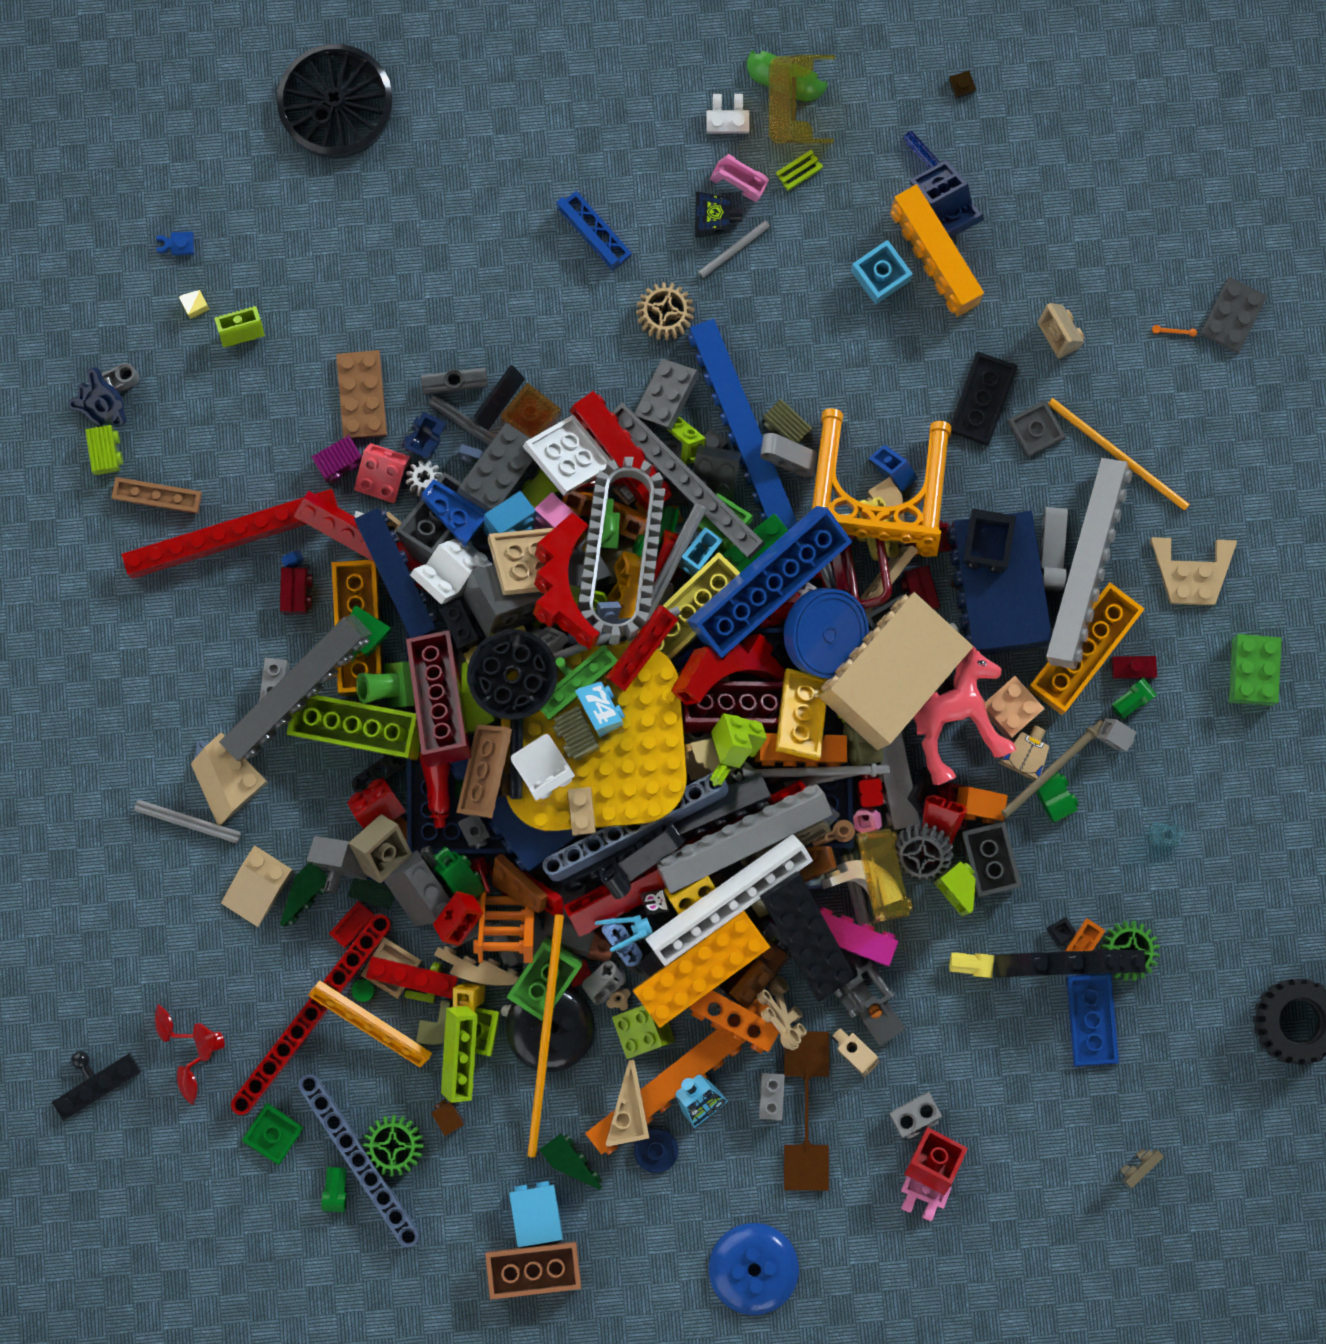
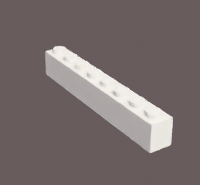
M792 834L645 938V940L662 964L666 966L759 900L761 894L796 871H800L813 860L804 845Z

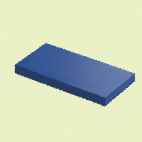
M1112 974L1067 976L1066 984L1073 1066L1119 1064Z

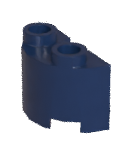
M423 412L420 418L416 417L411 428L414 432L410 436L406 435L402 447L417 456L429 460V457L433 456L441 441L440 436L446 428V422Z

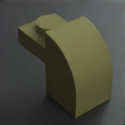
M441 1000L438 1023L420 1020L416 1043L429 1045L444 1043L446 1008H451L452 1002Z

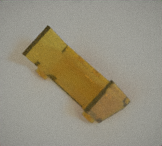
M835 55L777 56L771 60L769 64L768 135L772 142L777 144L834 143V139L813 138L811 125L806 121H796V77L808 76L813 71L814 61H834Z
M890 828L859 833L854 836V843H858L874 919L871 920L872 925L910 916L909 911H913L910 897L906 898L895 849V843L898 841L896 832H891Z

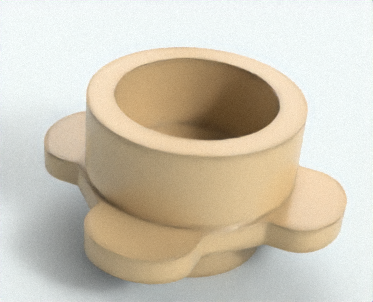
M617 989L610 995L609 1000L606 1002L609 1008H620L622 1011L628 1008L627 999L630 996V991L628 989Z

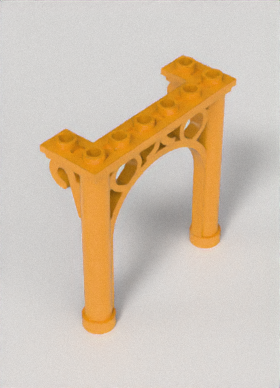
M833 408L823 410L821 416V423L823 425L812 509L816 506L827 507L847 535H854L859 538H878L883 541L916 543V549L918 550L916 554L924 557L937 556L941 536L939 522L948 438L951 436V425L944 421H935L930 424L925 482L921 491L905 503L880 507L855 500L839 485L836 477V464L843 413ZM833 488L834 492L839 498L834 499L832 502H830ZM924 499L923 513H921L915 506ZM846 504L853 512L849 515L838 514L834 509ZM858 511L861 512V516L867 519L857 518ZM904 512H909L917 520L911 523L903 522L898 516ZM890 515H893V522L883 521L890 519Z

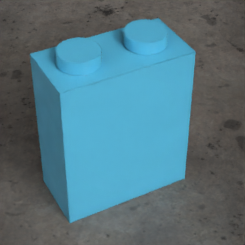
M549 1181L538 1182L535 1188L527 1189V1185L515 1186L514 1191L509 1192L517 1246L523 1247L563 1240L555 1184L550 1185Z

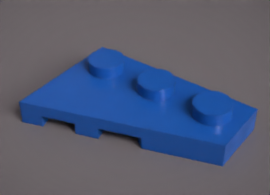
M435 479L431 481L421 495L424 503L464 547L467 546L484 523L486 510Z

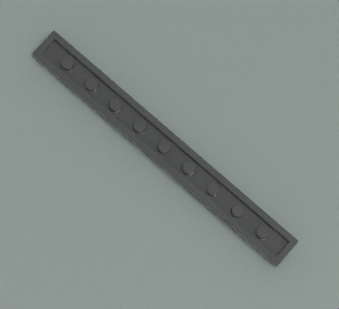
M623 402L613 411L622 429H626L630 433L631 441L634 445L640 447L645 456L694 505L700 504L706 508L704 515L749 560L765 545Z

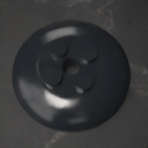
M504 630L501 633L487 637L473 652L467 669V682L476 703L490 715L506 720L523 719L541 710L551 699L558 680L556 660L548 645L536 635L523 630ZM512 671H518L519 678L509 681L508 675Z
M570 986L567 987L553 1008L552 1021L556 1023L557 1028L554 1033L550 1034L546 1072L562 1071L578 1063L588 1052L594 1038L595 1022L591 1007L586 999ZM513 1002L506 1017L505 1030L508 1043L512 1052L522 1063L537 1070L543 1021Z

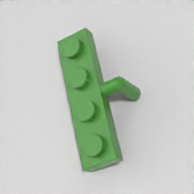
M605 645L601 646L573 671L562 657L556 659V665L566 677L557 683L551 699L541 709L549 721L578 698L575 690L596 683L617 663L618 660Z

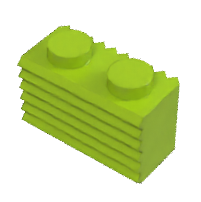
M253 306V308L249 307V309H241L236 311V313L232 312V314L228 313L227 315L215 317L223 348L265 336L256 306Z
M111 425L85 429L91 472L94 475L121 471L120 465L123 464V456L121 451L118 452L117 444L120 443L119 432L115 431Z

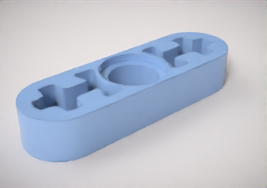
M621 923L603 925L602 933L612 947L623 939L631 937ZM614 929L618 932L615 935L612 932ZM635 942L620 950H615L627 966H635L642 959V952ZM631 951L632 955L629 956L627 952Z

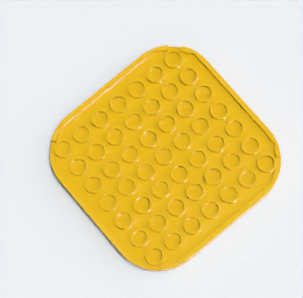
M630 644L607 645L606 647L619 660ZM596 646L591 650L588 649L564 658V660L573 671L601 646ZM656 649L625 692L606 678L608 673L597 681L602 682L604 687L609 685L614 695V698L611 699L615 707L619 705L625 717L622 718L624 725L600 737L579 698L554 717L556 718L577 706L580 708L600 749L578 761L573 756L569 758L563 746L566 745L563 736L558 738L553 728L556 724L554 718L549 721L541 710L529 717L523 718V748L544 734L550 735L575 776L571 778L572 781L566 786H558L552 790L553 793L545 799L540 798L537 801L523 780L522 799L513 800L506 796L512 811L520 820L542 831L572 830L568 789L591 787L595 828L652 823L663 819L674 810L685 793L687 772L681 700L671 692L678 679V674L674 665L664 653ZM559 668L557 683L566 677ZM512 671L508 675L509 681L519 678L518 671ZM501 719V727L510 728V720ZM510 743L506 754L504 772H510Z

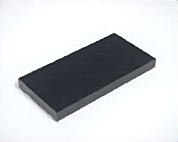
M979 351L976 352L950 424L952 434L989 446L1018 365Z

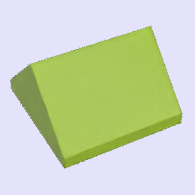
M476 1007L474 1013L477 1014L478 1022L475 1053L492 1056L501 1012Z

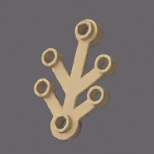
M777 976L770 981L768 986L770 992L776 996L777 1004L767 990H762L757 994V999L762 1005H769V1007L761 1012V1016L765 1022H772L780 1032L782 1045L787 1049L795 1050L801 1043V1038L807 1032L800 1023L791 1028L790 1024L793 1021L799 1020L802 1017V1012L797 1006H793L787 1013L783 994L789 990V986L783 977Z

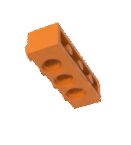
M713 990L689 1007L692 1010L691 1015L701 1021L704 1018L712 1021L710 1026L721 1032L724 1029L732 1032L730 1037L741 1043L744 1040L752 1043L750 1048L761 1054L763 1051H770L779 1034L773 1023L765 1022L762 1017ZM717 1003L720 1006L719 1015L711 1016L708 1013L709 1004ZM737 1014L740 1017V1024L737 1027H731L728 1024L727 1019L729 1015ZM750 1025L759 1027L760 1034L758 1037L751 1038L748 1035L747 1029Z

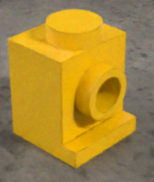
M464 982L453 988V1007L468 1006L475 1012L476 1007L485 1002L484 984Z

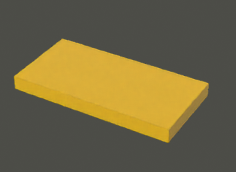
M789 668L785 670L775 751L817 761L821 758L826 703L818 696L823 691L820 688L829 678L816 677Z

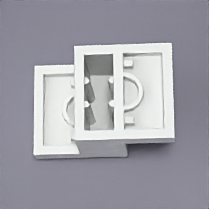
M455 538L439 544L425 565L414 568L410 576L440 604H444L463 596L470 574L475 568H484L492 565V563L485 554L479 552L472 545L471 541L464 547Z

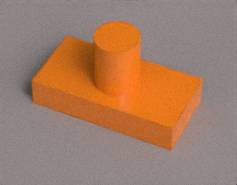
M1086 918L1065 951H1092L1106 930Z

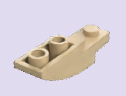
M444 946L443 949L438 947L434 954L454 965L450 974L474 983L510 986L516 983L520 973L508 968L507 972L499 968L501 963L491 958H488L487 961L483 960V963L476 967L477 961L467 956L461 959L455 956L457 951L447 946Z

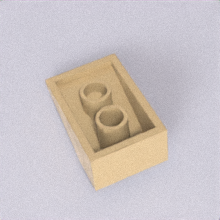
M1049 303L1046 305L1037 323L1057 358L1060 359L1081 348L1084 343V335L1080 328L1075 327L1073 316L1068 309L1066 310L1061 304Z
M254 845L241 865L221 904L259 927L295 871Z

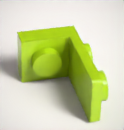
M678 417L672 431L666 430L683 443L681 461L688 465L695 462L698 445L705 446L706 438L685 420Z

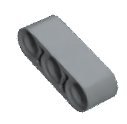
M767 433L763 435L760 457L797 475L810 477L814 475L817 453L778 434Z

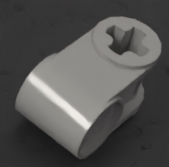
M127 363L120 364L107 372L101 373L103 379L113 386L119 394L135 386L139 381L138 372ZM126 371H131L132 373L130 378L126 380L123 379L124 373Z
M606 961L583 981L582 988L594 1004H601L624 984L626 973L621 968H618L614 962Z

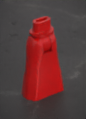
M419 752L427 786L428 809L432 812L430 818H434V828H445V817L449 816L450 809L448 777L451 763L427 767L422 753Z
M936 795L927 796L924 804L922 827H924L925 823L928 824L930 829L936 825V831L943 830V837L949 836V844H952L965 818L967 808L962 804L952 801L945 808L947 802L945 798ZM922 846V853H923L922 858H924V855H925L924 852H923V850H924V847H923V846Z

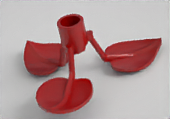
M158 1004L155 1011V1028L160 1039L164 1042H169L170 1037L193 1038L196 1043L199 1057L185 1067L179 1066L177 1070V1085L182 1096L190 1104L195 1105L197 1082L190 1069L201 1060H209L212 1052L223 1049L225 1046L224 1037L221 1032H212L201 1023L194 1025L193 1034H176L172 1031L173 1022L170 1015Z

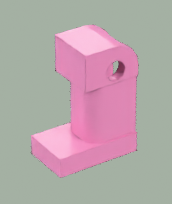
M727 154L718 161L709 179L716 184L724 179L743 191L742 195L754 202L760 199L769 181L764 174L746 166L730 154Z

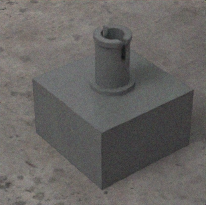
M314 836L307 862L329 872L324 891L337 894L342 876L367 880L368 875L363 873L349 845V841Z

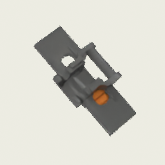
M841 949L850 968L856 971V978L834 993L846 1007L850 1017L854 1018L858 1015L878 1045L881 1046L906 1029L887 1001L896 994L894 991H890L875 969L873 961L863 966L855 954ZM865 972L869 974L884 996L880 1000H877L863 982L864 980L861 975Z

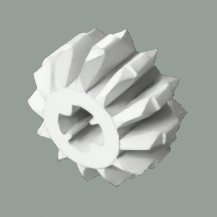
M422 460L418 462L420 467L418 468L412 464L411 468L414 472H406V475L410 477L406 480V484L412 485L410 487L412 493L417 490L418 497H421L423 491L433 479L437 481L442 475L441 472H437L439 470L438 465L431 467L432 463L429 460L425 466ZM427 475L429 480H425L424 483H422L420 477L424 478V476Z

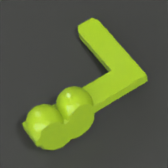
M434 962L430 970L441 973L443 963ZM407 990L404 997L434 1004L436 995Z

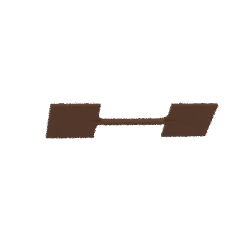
M806 1031L807 1034L801 1038V1043L797 1049L790 1050L784 1047V1075L802 1077L805 1081V1139L799 1145L784 1144V1190L829 1191V1145H813L808 1140V1082L812 1077H829V1032Z

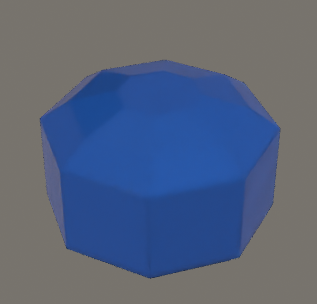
M297 550L284 555L281 560L285 568H295L303 563L304 558L301 552Z

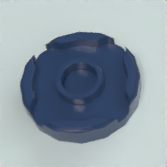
M651 1128L648 1130V1139L636 1141L634 1156L642 1169L650 1173H662L669 1170L675 1164L678 1157V1145L670 1132L662 1128Z

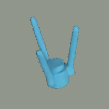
M637 915L628 918L595 921V925L635 923L631 925L634 936L611 947L610 952H614L639 939L650 936L653 932L648 918L641 919V916Z

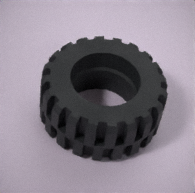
M1289 979L1273 984L1268 988L1267 992H1263L1259 997L1261 1001L1256 1003L1254 1008L1257 1011L1256 1016H1253V1023H1256L1254 1033L1255 1036H1259L1261 1047L1268 1050L1267 1053L1271 1057H1276L1278 1061L1283 1063L1306 1065L1319 1062L1326 1056V989H1324V985L1315 983L1310 979ZM1295 1000L1308 1003L1313 1008L1317 1017L1315 1034L1310 1040L1303 1043H1295L1288 1040L1282 1033L1279 1024L1280 1013L1283 1007Z

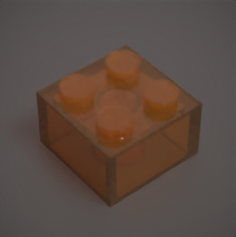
M526 383L502 412L500 419L503 424L508 423L529 438H533L554 426L562 416L561 408L529 383Z

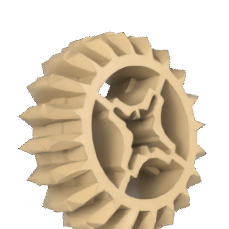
M665 282L662 283V288L654 284V291L647 288V295L641 294L640 296L643 302H637V307L640 309L636 311V315L641 316L638 319V323L644 324L642 330L650 329L648 333L650 337L657 333V340H660L661 335H665L666 341L669 340V335L671 334L676 339L677 331L681 335L685 334L684 328H690L688 321H693L694 316L691 315L694 313V307H691L693 300L687 299L689 296L688 292L681 294V286L674 290V283L670 284V288H666ZM665 297L661 303L654 302L651 304L655 299ZM672 298L680 303L683 312L678 311V308L672 306ZM668 303L669 312L666 313L663 319L662 311H664ZM647 311L652 312L653 315L659 318L658 325L650 319ZM680 319L674 325L666 326L669 320Z

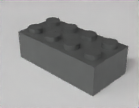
M505 423L461 483L457 493L487 512L509 499L535 463L534 459L523 447L524 443L531 438Z

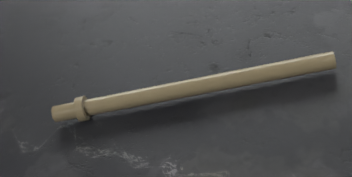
M1099 720L1093 727H1088L1086 733L1001 811L1002 815L1008 818L1092 739L1095 740L1103 721Z

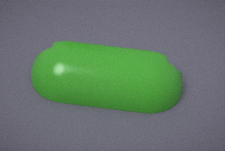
M752 50L748 56L747 70L754 81L800 101H813L820 98L827 89L828 83L817 79V73L765 51L755 54Z

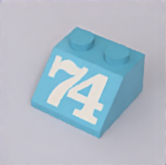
M597 682L575 690L600 737L624 725L622 718L625 715L619 705L615 707L611 699L614 698V695L609 685L604 687L602 682Z

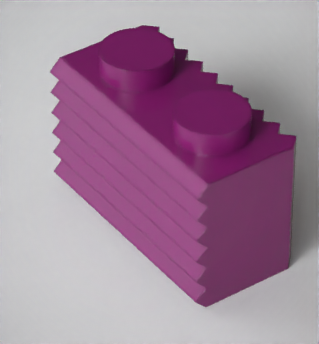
M348 435L312 456V459L324 480L333 483L342 478V473L350 470V472L357 470L360 467L362 456Z

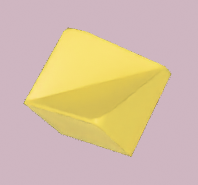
M200 290L179 297L190 319L210 310Z

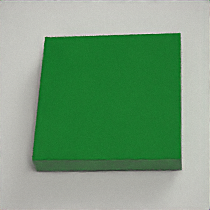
M266 1103L243 1137L242 1142L279 1166L305 1127L271 1104Z

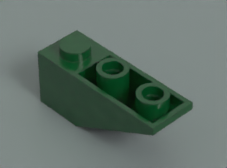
M308 862L295 876L280 922L282 927L294 925L300 918L298 914L303 909L307 911L315 903L313 899L319 893L323 895L326 892L323 889L328 875L321 868Z
M560 1133L539 1149L552 1168L592 1187L602 1188L600 1184L603 1181L595 1170L592 1172L586 1166L589 1161L582 1152L577 1154L573 1148L575 1143L568 1134L564 1136Z

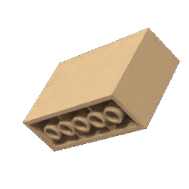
M915 592L909 596L905 594L900 600L895 601L890 607L891 611L876 623L877 627L862 639L863 643L849 654L848 657L850 658L835 670L837 675H834L822 685L820 689L823 691L818 696L877 751L893 742L974 647Z

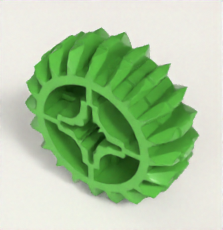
M1127 921L1122 922V928L1118 923L1114 924L1116 932L1109 928L1107 933L1110 937L1102 936V940L1107 942V944H1100L1099 948L1120 950L1132 946L1131 949L1145 950L1137 946L1136 934L1143 940L1146 946V972L1152 973L1149 964L1157 966L1158 963L1152 960V958L1160 957V954L1154 953V949H1159L1160 945L1152 944L1153 941L1157 940V937H1148L1152 930L1148 929L1143 932L1144 924H1140L1136 929V921H1132L1130 927ZM1128 932V938H1126L1123 945H1113L1118 936ZM1115 973L1114 977L1119 978L1122 973ZM1123 973V981L1129 979V974L1132 981L1137 980V974L1141 979L1145 978V973Z
M392 1115L391 1122H389L387 1116H384L383 1125L379 1120H376L375 1125L378 1127L377 1129L369 1126L368 1130L373 1133L372 1136L369 1134L364 1135V1138L370 1140V1143H363L362 1147H369L370 1151H367L366 1155L372 1156L370 1161L377 1163L375 1165L377 1170L380 1166L383 1168L381 1175H385L387 1169H389L390 1177H394L395 1170L397 1169L398 1174L401 1176L404 1174L403 1167L408 1172L412 1170L409 1165L410 1162L415 1166L418 1164L414 1156L422 1157V1153L416 1152L417 1148H424L423 1144H417V1140L423 1139V1136L415 1137L414 1133L418 1132L419 1128L415 1127L411 1130L410 1127L413 1121L410 1120L405 1125L404 1116L400 1118L399 1122H396V1115ZM390 1127L387 1141L376 1142L379 1133L385 1128ZM397 1127L408 1134L411 1143L402 1142L398 1138ZM393 1139L396 1140V1143L398 1142L399 1145H404L405 1147L396 1148L393 1153L390 1151L391 1148L388 1149V1146L382 1145L391 1143ZM376 1149H382L388 1153L389 1164L383 1162L378 1157ZM411 1150L408 1158L401 1164L396 1165L399 1151Z

